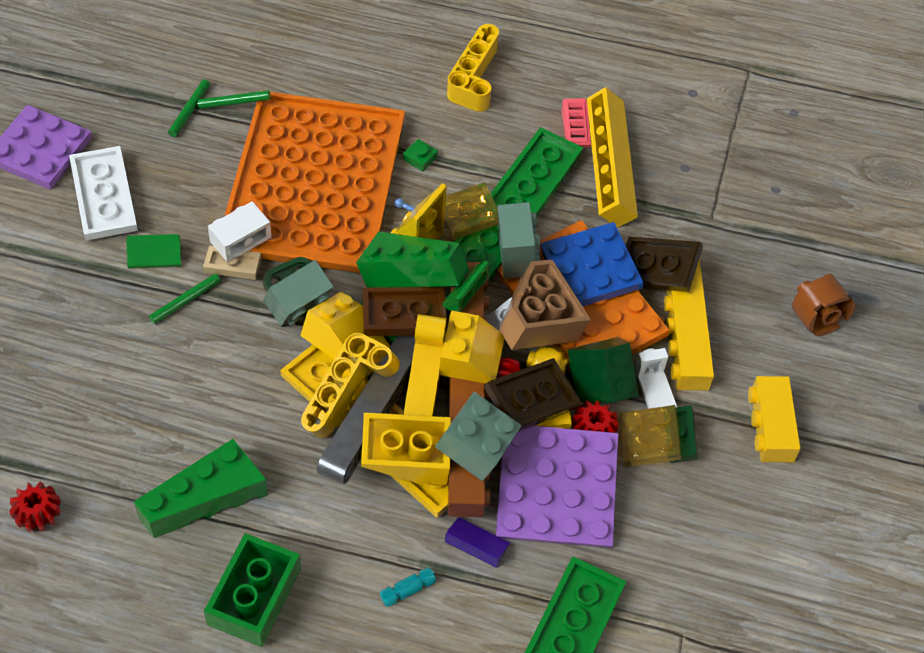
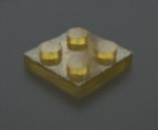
M485 182L446 195L445 222L453 240L498 225V208Z
M675 405L620 413L623 460L626 467L682 459Z

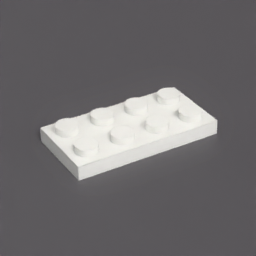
M120 146L69 155L85 240L138 231Z

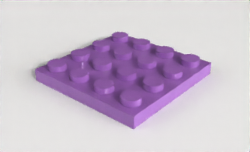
M532 426L517 432L501 458L496 537L509 540L612 548L618 433Z

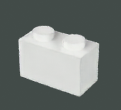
M253 201L245 206L238 207L234 212L223 218L216 219L212 224L208 225L210 242L226 262L272 238L270 221Z

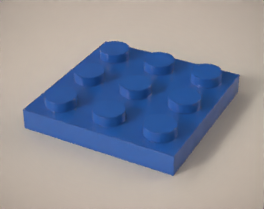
M614 222L540 243V250L544 259L554 261L582 306L643 289V281Z

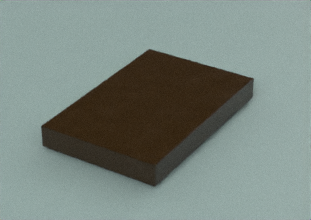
M629 236L626 248L643 281V288L689 292L703 245L701 242Z
M554 358L491 380L484 386L495 407L522 425L518 432L576 410L582 405V402Z

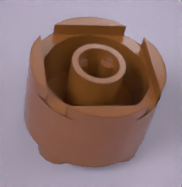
M831 273L812 282H802L797 288L798 294L792 303V309L807 330L810 333L813 332L815 336H824L840 328L838 323L843 318L848 321L856 307L851 296Z

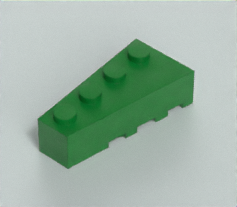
M378 231L356 262L367 288L459 286L470 270L460 243Z
M231 439L135 500L134 505L139 519L153 538L191 525V521L202 517L207 519L217 515L216 512L231 506L236 508L244 505L245 501L258 497L260 499L268 496L267 482L236 441Z

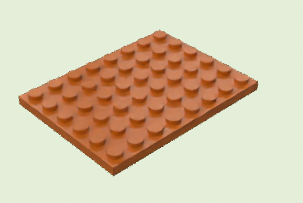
M270 92L271 100L256 103L224 217L234 212L238 207L245 206L253 201L270 221L272 238L249 251L261 253V259L287 262L297 257H305L311 262L316 260L321 268L360 273L356 264L357 260L378 231L381 232L405 119V110Z

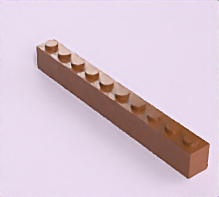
M467 262L469 269L481 263ZM488 274L487 280L462 310V313L478 315L489 323V318H484V311H488L489 295H484V289H488ZM450 286V293L456 286ZM449 377V417H451V422L473 392H476L489 402V395L484 388V383ZM451 458L448 476V516L483 517L484 506H490V489H485L484 480L481 481ZM490 473L485 477L484 480H489Z

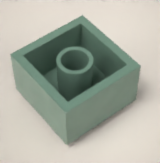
M529 202L497 205L504 279L521 278L532 261H540L539 234H536V213H531Z
M314 260L271 286L263 301L281 327L286 323L292 326L304 318L303 315L307 310L329 299V293L333 289V285L317 261Z
M473 392L435 445V448L483 481L496 466L522 425L479 394Z

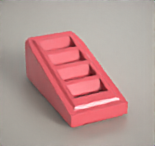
M564 99L561 114L565 139L583 148H590L591 139L587 99ZM575 135H583V136H584V137H578V138H571V136H575Z

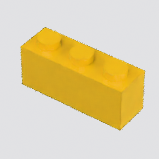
M756 376L753 386L748 389V401L753 403L754 409L751 414L752 427H756L757 431L754 442L755 450L760 453L761 462L794 463L800 451V443L790 378L784 376Z

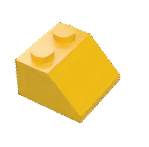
M451 311L440 356L439 375L484 384L496 379L505 339L504 336L478 315Z

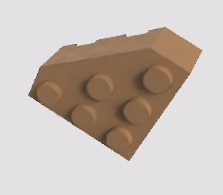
M553 260L532 261L516 287L499 330L511 350L575 342L579 339L591 319Z

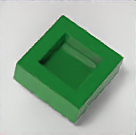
M417 139L403 153V160L422 172L438 157V150L420 139Z

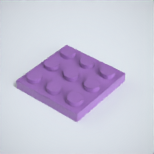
M27 105L0 136V169L51 190L71 165L69 155L81 153L93 138L90 130Z

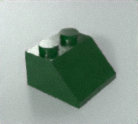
M615 337L567 349L573 389L582 403H586V401L595 403L598 399L600 403L616 402L638 396L629 342Z

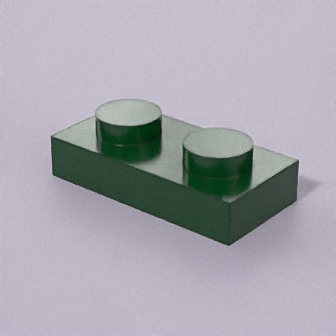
M692 405L664 409L668 459L670 463L698 460Z

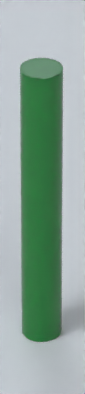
M202 79L169 128L168 134L171 137L178 135L198 105V99H202L211 84L208 80Z
M269 90L198 99L199 109L267 101L271 100V93Z
M216 273L150 314L149 319L153 324L158 323L221 282L219 276Z

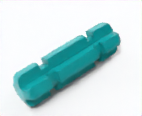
M426 567L420 570L418 575L413 574L395 583V587L391 588L389 586L381 590V601L386 607L397 603V599L403 600L422 590V586L428 587L436 582L435 574L430 567Z

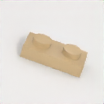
M209 246L203 270L204 273L208 274L216 273L222 276L256 280L261 263V253L247 251L226 262L214 246Z

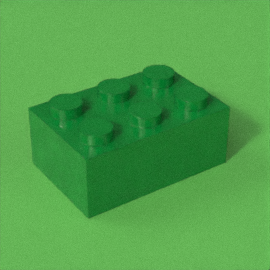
M244 533L204 609L207 625L263 647L301 570L300 554Z

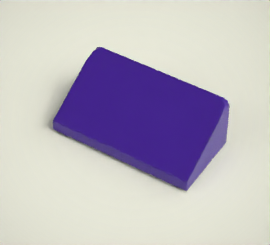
M460 517L456 519L445 534L446 543L495 568L499 565L510 545V542L496 537V535Z

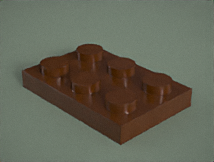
M444 287L363 288V330L366 336H415L418 314L446 318V308L442 306V303L445 301Z

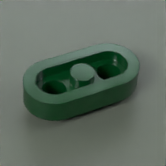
M297 257L271 268L263 278L264 289L268 292L269 288L273 286L272 279L281 281L293 274L295 269H301L311 263V261L305 257Z

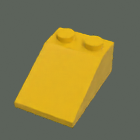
M442 183L413 211H409L405 215L403 223L398 228H394L391 233L439 240L444 234L447 186Z
M341 291L308 310L300 336L332 359H335L350 335L353 333L364 334L363 306ZM368 336L390 348L384 336ZM365 344L357 348L356 354L363 352ZM369 369L363 381L373 375L374 371Z
M364 412L361 467L419 484L447 485L450 458L435 448V445L451 424V417Z

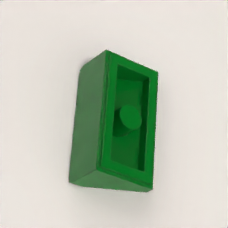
M179 234L127 236L128 268L181 266L182 245Z
M483 261L472 267L461 284L456 286L445 299L442 306L450 311L462 312L487 280L489 262Z

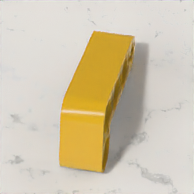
M483 24L478 28L450 72L447 81V98L451 102L478 112L489 108L492 87L488 81L481 79V76L498 49L499 29L495 25Z
M418 314L404 415H434L440 377V356L447 330V318Z
M353 333L350 335L306 407L301 418L303 427L316 437L325 438L329 436L335 429L368 370L370 369L384 377L393 376L399 370V358L387 346L364 334ZM365 344L363 352L356 354L357 348ZM385 356H389L388 362L383 366H379L380 360ZM351 368L350 375L342 378L343 372ZM337 393L336 399L328 403L330 395ZM317 420L321 421L319 425L315 424Z

